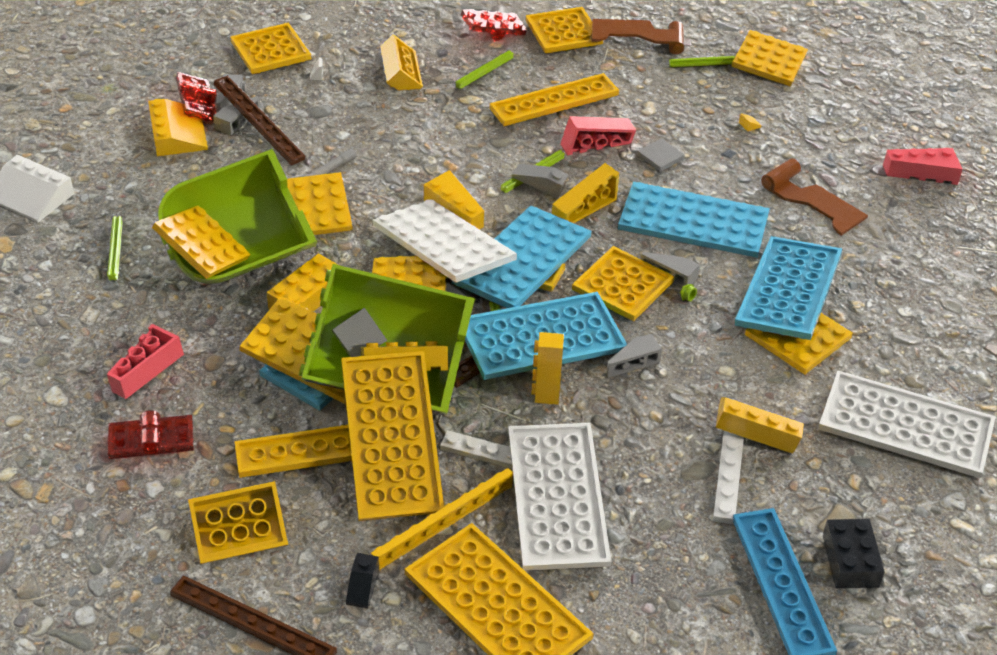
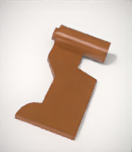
M592 19V42L606 40L609 36L639 37L656 44H669V51L675 55L681 54L684 51L683 24L679 21L671 22L668 29H655L650 20Z
M790 158L762 176L761 181L764 188L785 201L808 205L833 220L832 227L841 236L868 218L867 214L817 184L800 188L790 182V178L801 171L800 163L794 158Z

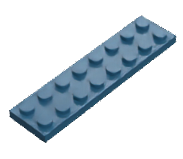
M770 508L733 514V523L788 655H836V646L775 509Z

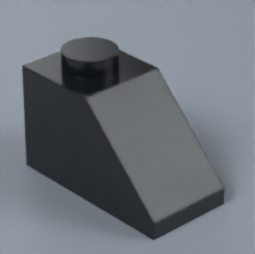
M363 553L356 554L350 573L346 605L368 609L380 573L379 556Z

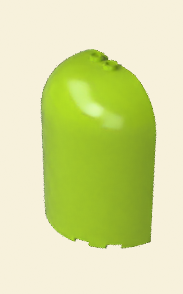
M273 149L181 182L164 195L159 205V221L198 205L251 254L247 260L206 279L160 236L163 245H168L169 250H167L170 260H174L186 276L200 283H222L317 245V240L303 211L298 210L287 185V177Z

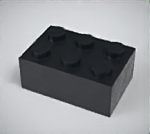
M827 519L822 536L835 588H879L885 571L870 519Z

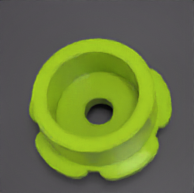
M692 284L684 285L680 291L683 301H692L697 294V289Z

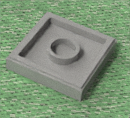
M662 138L637 151L638 157L660 172L685 158L684 153Z
M365 308L331 330L349 357L361 356V347H366V343H378V346L387 341Z

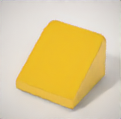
M740 114L739 124L748 132L762 127L752 116Z

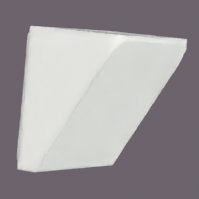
M319 58L313 66L310 80L323 79L322 58Z

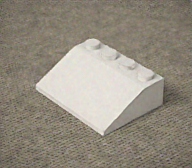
M16 155L5 163L0 171V206L37 223L74 195L71 177L20 155Z

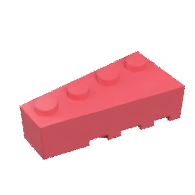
M570 116L560 145L568 156L573 155V152H587L588 149L595 148L600 150L609 145L610 147L631 144L636 129L629 118Z
M953 148L887 150L883 163L886 175L890 177L910 179L912 176L922 181H926V178L936 179L938 183L952 181L951 184L958 185L963 170Z
M151 324L148 328L149 332L142 334L139 338V343L135 347L131 346L128 350V355L125 358H121L107 373L112 392L127 399L182 357L184 353L179 336Z

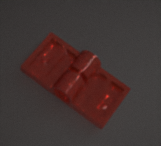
M473 9L462 10L461 12L462 18L471 31L487 32L494 41L502 40L505 34L526 35L527 29L514 13L506 14L498 11L488 12L486 10L475 11Z
M177 72L175 78L184 114L189 117H197L204 121L214 122L213 116L217 113L214 105L217 96L216 89L210 88L209 82L206 79Z
M148 410L140 415V420L109 423V459L194 451L192 415L161 418L158 412Z

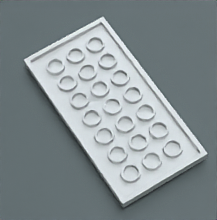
M425 200L423 203L411 205L408 208L396 210L394 213L381 215L379 218L373 219V226L455 283L517 260V253L434 200Z
M837 371L818 429L981 478L996 416Z
M591 423L508 426L522 569L528 571L611 566Z

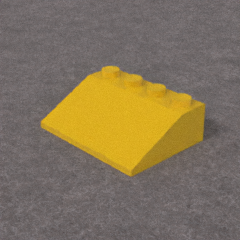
M168 99L148 101L157 156L208 150L200 108Z
M275 481L188 499L200 564L288 545Z

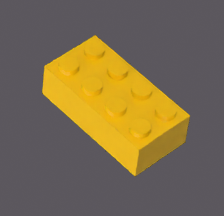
M319 253L266 292L268 309L270 310L282 296L314 312L320 307V294L322 288L326 289L328 283L325 281L326 272L331 270L332 264L336 263Z

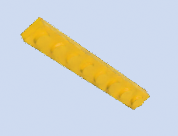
M507 468L502 472L496 473L492 478L480 483L470 492L462 494L457 500L446 504L441 510L430 514L420 523L412 525L407 531L394 536L391 541L374 549L371 555L379 556V570L511 488L513 485V472Z

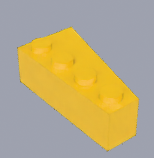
M604 163L552 204V214L569 222L576 223L616 201L619 172Z
M450 170L424 184V201L434 200L479 230L484 227V210Z
M539 332V340H535L534 353H538V355H534L533 367H537V369H533L532 381H536V383H532L531 395H535V403L559 405L564 334Z
M417 341L406 342L404 346H398V342H386V346H378V343H366V347H361V356L424 351L427 371L432 369L448 371V346L437 345V341H425V345H418Z

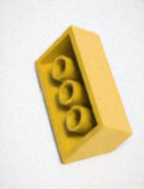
M392 34L380 46L387 84L398 91L421 89L423 85L416 51Z
M721 397L715 428L793 454L802 439L804 424L736 400Z

